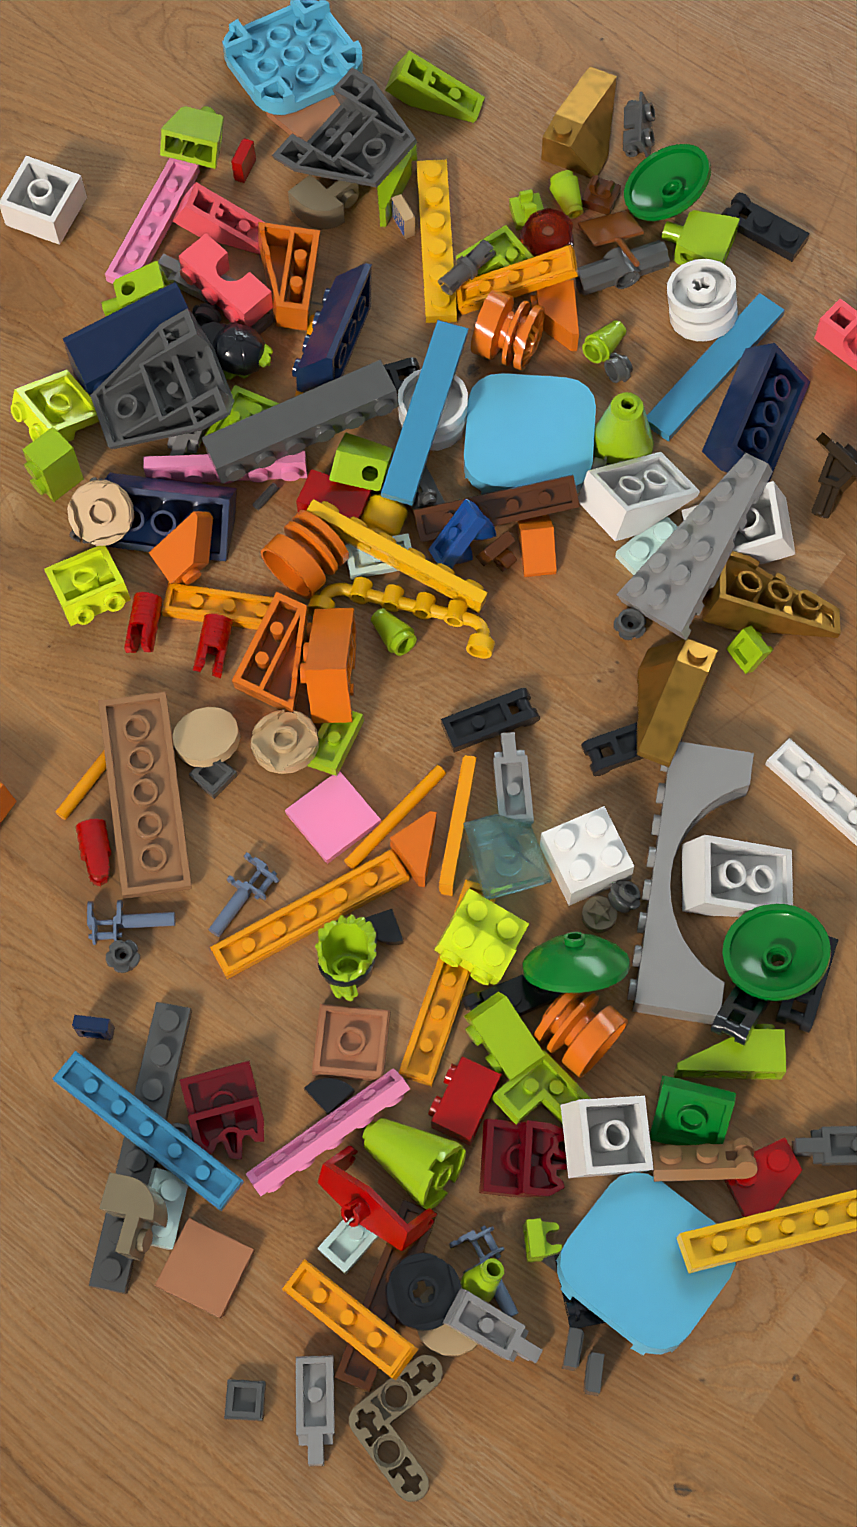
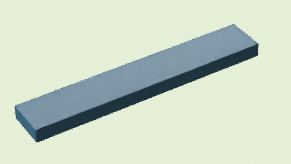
M759 293L738 316L733 328L724 336L719 337L647 415L650 429L669 442L739 365L745 348L755 347L783 317L785 310Z
M437 320L381 491V497L413 506L467 339L468 328Z
M77 1051L70 1056L52 1078L55 1083L221 1212L243 1185L244 1181Z

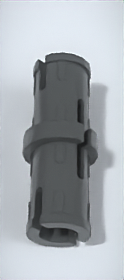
M482 240L466 256H460L456 260V265L438 280V284L442 285L441 289L446 294L452 295L469 278H475L478 275V270L496 255L495 250H492L493 246L488 241Z

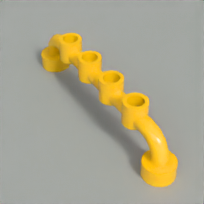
M356 577L353 585L348 583L328 585L322 589L319 595H313L310 598L307 607L308 613L313 617L314 609L335 608L336 604L332 598L338 595L346 596L355 603L366 604L371 602L379 604L382 608L391 612H396L400 609L412 612L413 615L420 619H430L433 617L444 620L453 627L470 626L477 633L470 635L466 651L474 657L481 659L490 658L495 646V641L490 637L487 623L480 616L467 612L468 606L465 602L451 600L448 607L435 605L436 597L427 592L418 593L416 600L403 597L404 589L394 584L387 585L385 591L381 592L373 590L372 581L365 577Z

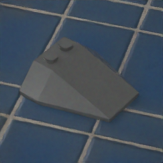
M351 68L332 89L340 103V106L307 142L292 133L272 156L276 161L294 172L378 187L418 142L374 80Z
M188 308L161 323L90 395L106 442L111 450L202 431L229 416L234 403L215 349Z

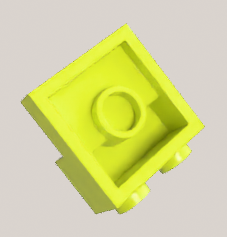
M67 369L14 389L11 405L12 416L17 422L24 421L29 427V434L33 441L54 427L69 442L74 440L77 430L99 422L91 397Z
M96 546L44 568L70 626L77 623L80 625L89 624L94 619V616L108 610L111 612L119 611L126 602L131 601L124 580L106 546Z
M469 888L434 951L441 954L440 959L453 967L460 965L470 971V976L477 982L484 985H489V983L496 985L501 980L517 950L515 949L529 923Z

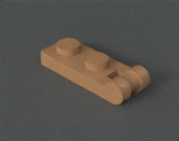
M738 1138L732 1144L651 1146L654 1182L747 1179L755 1176L758 1170L756 1159L753 1157V1143L748 1138Z

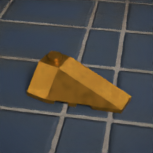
M589 66L557 110L542 138L541 160L588 178H592L595 175L599 176L609 156L617 76Z
M735 551L731 552L715 586L708 589L703 598L702 621L731 630L741 631L743 628L752 625L755 631L829 638H838L841 634L839 608L807 589L801 591L785 583V576L778 572L773 576L758 567L760 563L758 560Z
M687 638V640L681 639L647 650L637 672L638 756L668 768L670 767L709 678L718 652L717 649Z

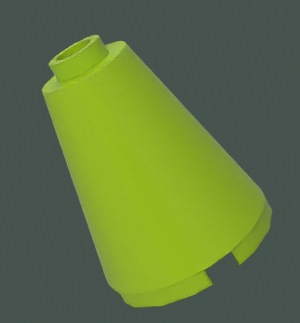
M625 392L618 394L613 398L595 426L594 457L604 459L607 456L606 463L615 464L652 454L654 441L642 400L633 393Z
M386 1118L371 1121L363 1132L362 1138L365 1140L364 1149L419 1206L425 1209L436 1207L446 1197L448 1192L443 1190L449 1179L454 1183L456 1182L465 1162L466 1150L458 1142Z

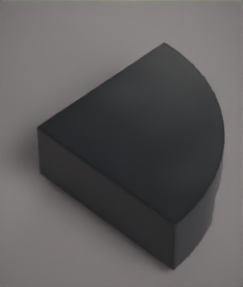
M393 909L365 917V920L370 921L376 928L377 941L387 945L404 944Z
M333 1078L319 1079L304 1087V1091L327 1115L337 1109L355 1092L349 1084Z

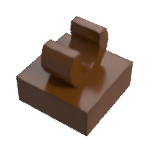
M597 175L592 176L582 197V207L605 215L611 214L620 194L621 185L616 184L612 180L608 181L599 178Z
M507 530L476 555V558L483 566L494 560L496 566L503 572L517 561L513 553L507 549L516 540Z

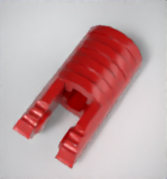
M137 592L134 594L124 646L126 653H137L140 642L144 652L154 651L163 599L160 596L149 592Z
M206 614L204 616L193 671L201 672L205 665L206 654L215 655L212 676L221 679L233 621L230 618L219 614Z
M89 819L78 823L75 829L81 852L80 857L82 861L86 862L90 882L101 887L109 879L110 866H108V857L112 853L106 821L103 819Z

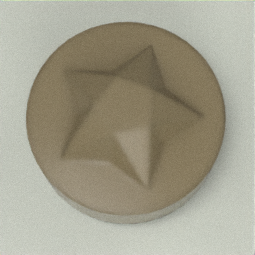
M596 896L585 903L582 910V921L590 931L595 933L607 932L616 922L617 910L610 904L608 898Z

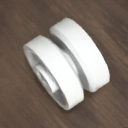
M698 259L682 264L671 274L667 282V297L670 323L675 332L685 339L698 342L714 340L724 336L733 328L738 318L736 277L729 267L719 261Z
M421 369L414 371L405 378L398 390L399 427L401 430ZM456 374L431 450L439 451L451 447L462 438L466 430L468 392L464 382Z

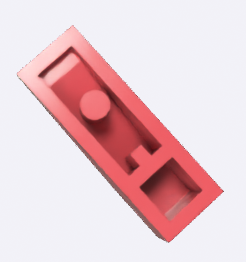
M195 182L183 196L172 222L198 237H202L207 233L218 243L261 255L258 245V222L264 221Z

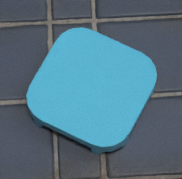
M290 0L289 6L244 26L236 19L229 24V31L224 37V41H222L224 58L228 68L253 102L261 110L273 115L294 113L334 95L332 89L351 68L361 73L363 72L362 47L359 40L352 41L331 14L329 2L326 0Z
M501 373L491 374L480 379L471 389L468 398L464 446L465 479L468 478L471 485L479 489L482 495L573 474L576 490L579 493L587 471L592 470L596 404L590 389L580 381L567 377Z
M637 1172L619 1176L608 1186L567 1239L556 1260L557 1274L562 1286L560 1290L569 1300L572 1297L576 1298L633 1344L630 1349L643 1356L645 1353L659 1355L670 1351L672 1353L685 1341L730 1279L736 1262L688 1273L676 1237L682 1232L715 1225L716 1223L662 1181L654 1182L653 1176Z

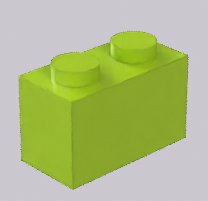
M54 427L22 449L27 461L24 467L33 477L30 480L32 486L40 495L46 493L53 502L84 480L74 448Z
M500 992L495 993L464 1015L469 1024L465 1028L467 1034L476 1046L482 1043L489 1053L485 1057L487 1064L493 1071L499 1074L502 1073L510 1080L545 1055L507 996Z

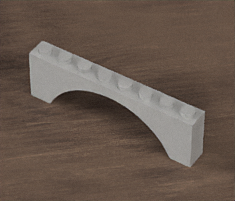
M680 742L670 767L668 768L663 765L660 767V771L666 772L665 783H658L656 803H661L662 806L660 815L654 814L651 835H657L656 847L649 846L646 867L652 868L651 880H644L642 900H648L646 913L640 912L637 926V933H643L641 946L635 945L632 966L638 967L637 980L630 979L627 1000H633L632 1012L712 1025L718 1011L722 1007L725 982L713 975L700 963L684 941L678 928L671 902V870L673 860L681 843L701 819L719 806L746 796L750 786L754 753Z

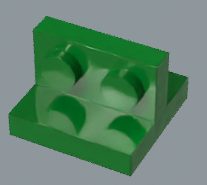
M662 1076L649 1133L650 1140L668 1145L723 1144L735 1105L736 1093L680 1078Z

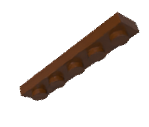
M572 474L414 509V515L420 542L434 540L439 536L465 499L474 502L482 514L489 518L494 526L579 508L580 504Z
M403 1200L398 1215L408 1224L427 1209ZM434 1223L425 1234L403 1251H400L388 1242L386 1243L363 1305L393 1329L396 1326L397 1319L391 1314L385 1297L389 1274L406 1257L424 1252ZM348 1343L337 1369L335 1379L370 1392L379 1367Z

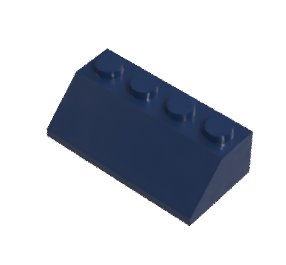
M364 263L336 276L331 289L326 288L322 300L323 308L321 312L316 311L312 324V334L306 335L302 348L303 355L301 358H296L293 366L292 376L296 377L297 391L305 393L343 376L371 308L372 264Z
M176 282L62 338L72 371L89 396L161 323L188 308Z
M775 343L745 348L702 452L721 471L728 473L743 455L747 453L768 463L774 472L810 384L809 379Z
M109 473L104 479L116 483L128 493L134 509L131 529L121 540L111 545H105L106 547L150 552L194 511L210 512L213 516L209 560L227 561L235 523L237 488Z

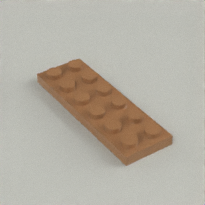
M166 691L98 700L122 897L127 899L192 889Z

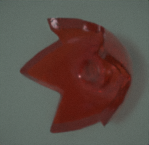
M552 208L540 209L530 215L521 230L519 240L523 245L530 248L534 257L568 245L574 247L573 222L566 214ZM550 226L554 229V232L551 235H545L542 232L543 228Z

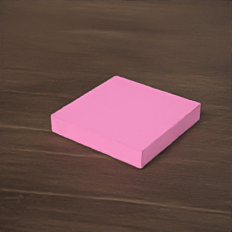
M340 771L337 776L331 775L285 810L286 815L327 864L381 823V819Z

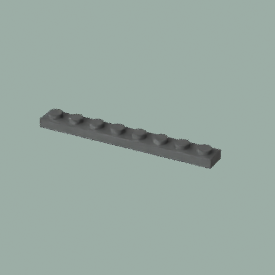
M156 1002L134 1096L167 1121L192 1010L188 1007ZM124 1136L116 1174L136 1178L148 1185L151 1171L153 1168H156L157 1161ZM108 1213L105 1214L89 1281L91 1288L127 1294L134 1259L115 1252L124 1218L115 1217Z

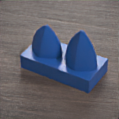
M465 499L428 550L437 564L441 563L452 569L455 564H462L473 560V553L470 547V543L473 540H485L496 537V530L493 523L482 514L478 506L474 502Z

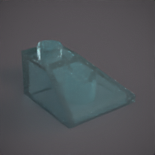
M499 814L463 823L466 848L483 896L488 900L552 882L531 824L519 822Z

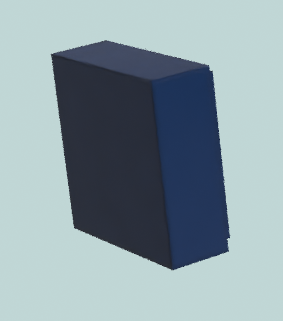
M74 1014L72 1027L79 1037L102 1040L113 1039L115 1027L110 1019Z

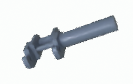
M248 852L245 853L244 858L256 866L257 871L249 882L235 881L230 875L226 879L238 890L208 929L217 937L222 935L251 893L255 894L254 898L257 900L259 898L266 900L267 896L264 894L272 882L278 883L280 881L276 877L277 873L275 871L272 873L268 871L266 863L256 857L252 858ZM262 874L267 878L260 888L257 889L253 884L259 875Z
M117 900V915L113 917V920H96L93 913V901H88L87 926L92 930V934H89L88 938L92 939L93 945H96L98 940H119V938H122V932L119 933V928L176 925L175 912L124 915L122 911L123 900ZM98 925H113V932H98Z
M485 1225L482 1226V1231L478 1234L472 1230L459 1237L458 1240L450 1242L449 1246L454 1248L467 1240L472 1243L480 1258V1263L473 1267L494 1256L496 1259H499L501 1257L500 1253L505 1248H498L490 1233L494 1230L493 1226L486 1228ZM483 1236L491 1250L485 1256L477 1242V1239ZM501 1279L494 1297L501 1311L513 1317L519 1311Z

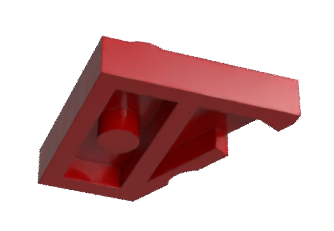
M785 1137L754 1152L753 1157L756 1159L758 1169L755 1176L747 1179H724L743 1217L773 1210L801 1173L802 1168Z

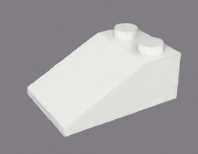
M662 452L588 470L578 499L580 505L614 541H618L643 533L696 498L700 491Z
M774 481L768 482L758 502L751 505L746 515L747 523L743 531L738 530L733 540L735 544L733 551L751 556L758 560L759 564L769 563L796 554L786 497ZM698 505L682 510L683 521Z
M703 835L682 844L683 912L709 916L740 917L744 913L763 905H793L792 850L710 835Z

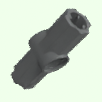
M657 240L631 249V252L640 262L638 267L632 264L620 247L609 251L602 260L578 267L579 276L575 277V282L579 293L585 296L614 285L618 289L628 288L635 284L640 276L669 267L670 259L665 243Z

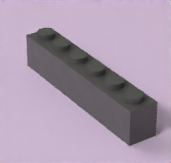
M380 359L202 437V440L221 483L237 481L246 473L255 469L269 467L280 458L287 455H296L302 452L305 447L317 442L328 441L335 434L346 429L358 428L365 421L376 416L389 414L394 408L399 407L397 391Z

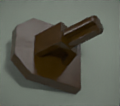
M822 432L816 440L828 453L818 480L821 487L813 505L812 514L828 519L839 491L844 492L855 480L857 481V451L849 443L845 447L839 442L835 443Z

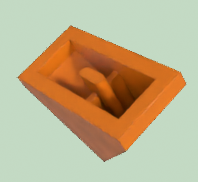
M549 514L516 521L524 577L556 574L554 526Z
M429 811L390 837L391 849L393 848L400 862L419 887L426 886L437 826V812Z

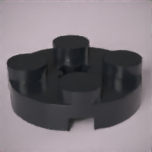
M418 1253L400 1261L390 1272L385 1289L386 1302L391 1314L402 1326L417 1331L433 1330L444 1325L443 1321L461 1289V1284L455 1269L450 1264H447L443 1259L433 1254ZM424 1281L426 1287L432 1286L433 1294L428 1296L427 1303H422L420 1298H415L413 1295V1291L418 1288L417 1282Z

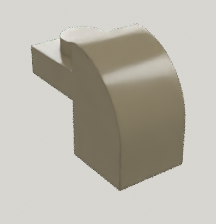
M309 175L288 191L290 210L310 227L317 229L338 227L345 223L344 209L353 206L359 198V186L356 183L338 180L326 189L315 177Z
M109 1173L99 1209L112 1216L124 1218L115 1252L130 1259L143 1261L145 1252L149 1250L152 1244V1226H167L168 1213L166 1204L162 1196L155 1189L140 1180L130 1176Z

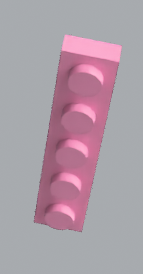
M169 158L106 271L105 277L107 282L113 284L115 279L150 264L172 224L183 196L193 186L200 173L199 165Z
M305 451L280 458L269 467L255 469L246 473L237 481L251 480L253 482H264L270 479L296 481L299 478H307ZM208 454L144 457L143 468L146 477L199 484L214 481L221 483Z
M394 1068L248 1171L246 1173L247 1177L260 1196L266 1192L276 1191L291 1174L311 1166L315 1161V1157L326 1149L331 1150L339 1146L344 1141L345 1136L351 1131L367 1126L379 1111L399 1103L403 1099L404 1094L410 1090L409 1086Z

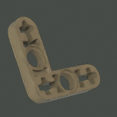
M421 1355L411 1361L397 1380L390 1378L357 1404L349 1416V1425L352 1432L396 1493L408 1502H417L423 1499L429 1488V1479L390 1424L441 1383L443 1377L442 1366L435 1357L430 1355ZM423 1363L426 1367L433 1364L436 1368L433 1372L434 1381L431 1383L426 1379L420 1381L415 1386L421 1392L414 1396L410 1385L401 1378L408 1373L410 1379L413 1380L420 1373L418 1369L419 1364ZM392 1386H401L407 1393L406 1403L399 1408L390 1407L385 1400L386 1392ZM362 1410L366 1414L371 1412L376 1414L373 1424L379 1432L383 1426L389 1431V1433L378 1437L371 1447L366 1442L367 1439L373 1437L366 1427L359 1430L356 1426L360 1421L357 1414ZM385 1441H393L400 1448L399 1458L390 1464L382 1462L378 1457L379 1446ZM405 1458H409L412 1465L405 1467L412 1477L420 1475L422 1481L418 1484L421 1491L416 1495L412 1491H408L406 1494L402 1491L405 1481L399 1472L394 1479L389 1474V1471L400 1467Z

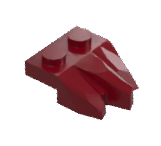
M250 1060L179 1079L194 1142L207 1153L212 1154L216 1144L223 1142L229 1158L242 1160V1139L245 1135H250L254 1142H264V1117Z
M490 1118L484 1120L479 1193L507 1197L550 1196L564 1189V1182L556 1175V1170H567L566 1152L561 1151L558 1147L559 1142L564 1141L563 1128L551 1123L530 1120L522 1123L519 1122L517 1125L513 1121Z

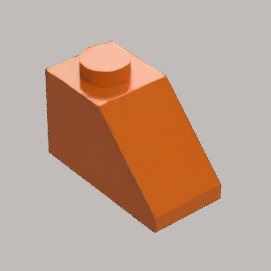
M574 280L563 281L536 290L535 295H530V311L535 305L545 308L543 331L570 351H577L579 328Z
M194 511L149 552L170 584L188 585L193 583L201 576L202 573L200 571L209 564L213 516L210 512Z

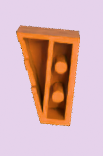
M258 222V245L267 286L272 291V309L276 326L307 331L319 256L320 230Z
M276 591L232 679L235 689L279 710L294 713L293 710L296 711L300 683V664L303 661V645L306 639V627L309 617L307 605Z
M354 608L314 609L312 622H307L306 627L308 642H304L303 645L305 663L300 664L301 683H307L312 722H352L353 712L350 696H354V684H350L352 669H355L357 643Z

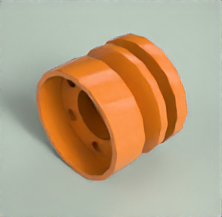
M492 290L485 299L478 315L471 340V353L493 360L499 350L502 349V364L508 366L513 361V367L523 371L539 345L543 332L545 308L535 305L530 311V303L524 300L516 312H513L514 297Z
M300 510L292 518L293 522L289 521L284 526L285 535H275L260 552L266 566L282 584L302 598L309 599L326 583L325 574L333 575L338 570V566L343 565L349 559V552L339 536L323 520L308 511Z
M587 992L562 993L547 1009L533 1035L535 1040L541 1044L554 1034L547 1046V1050L550 1053L557 1051L566 1044L568 1049L562 1058V1063L579 1078L587 1074L601 1060L628 1024V1019L611 1005L603 1008L597 1014L593 1012L600 998L596 992L590 994L584 1000L583 998Z

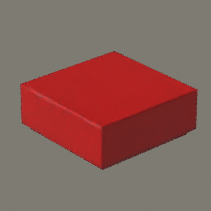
M244 138L231 160L234 179L245 183L256 162L254 141Z

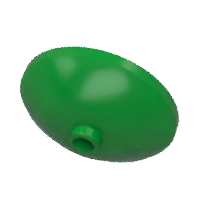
M690 144L671 145L649 155L633 170L626 182L624 201L629 211L635 217L647 221L669 219L686 211L701 197L709 183L711 164L707 155L699 147Z
M788 904L763 905L744 913L731 925L723 943L724 965L731 980L747 994L764 1000H788L810 991L824 977L831 958L829 937L821 922L806 910ZM776 961L784 962V964L781 966L773 965V963Z
M570 932L556 936L536 946L524 958L522 964L523 975L531 984L545 990L562 993H582L607 988L624 979L630 969L629 957L618 945L601 937L581 932Z

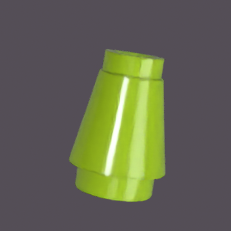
M570 170L556 173L550 178L551 185L549 189L566 218L575 219L584 212L578 177Z
M614 320L585 338V343L582 345L584 355L593 363L608 360L626 335L625 326L620 321Z
M385 608L377 610L372 615L371 623L390 653L401 656L408 653L414 647L417 638L414 635L413 628L388 612Z
M487 1259L485 1262L464 1273L461 1280L462 1289L469 1291L485 1302L491 1301L504 1275V1267L497 1259Z

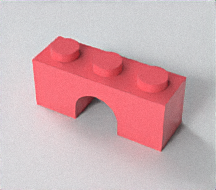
M207 233L179 255L180 275L185 282L191 286L194 284L198 287L203 297L211 305L216 304L219 306L231 323H241L251 327L273 308L272 291L251 272H248L237 281H226L221 278L222 275L230 270L228 252Z
M839 299L820 318L814 339L857 371V310L842 299Z

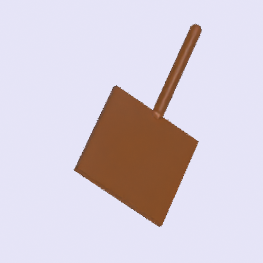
M628 210L578 222V226L594 247L616 241L635 267L640 265V262L622 240L644 234L643 229Z

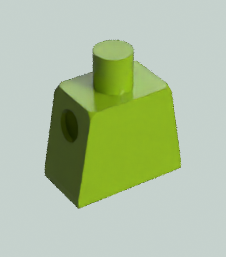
M187 106L181 107L161 128L160 155L216 169L222 144L223 116L216 114L208 106H204L200 110Z
M692 210L689 212L684 226L667 221L661 239L676 244L674 261L679 265L698 259H711L725 265L737 235L740 218Z
M154 261L115 279L113 285L116 297L101 302L105 316L170 285L158 261Z
M345 432L336 450L329 480L369 490L381 491L391 464L393 449Z

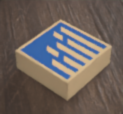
M401 194L392 197V217L405 239L415 236V215L407 201Z

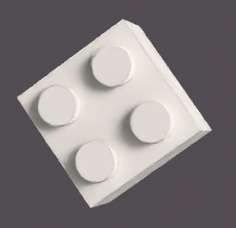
M26 156L0 199V210L5 225L60 245L87 198L82 177L74 172Z
M605 806L541 833L540 848L569 906L611 888L612 884L618 880L628 881L632 878L634 864Z
M645 1096L582 1099L561 1104L568 1178L620 1175L654 1170Z

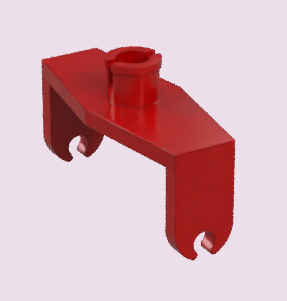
M346 1147L323 1163L317 1183L342 1207L341 1216L346 1223L353 1218L349 1226L356 1227L361 1225L400 1251H403L425 1234L435 1222L432 1218L436 1217L437 1213L429 1208L407 1224L371 1187L345 1172L356 1160L353 1155L357 1154L358 1151L354 1147Z

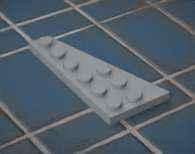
M745 453L616 594L620 601L687 640L691 632L689 626L694 616H699L704 607L702 600L706 592L715 586L735 547L733 540L738 530L743 531L747 523L746 515L751 505L758 502L773 473L769 464Z

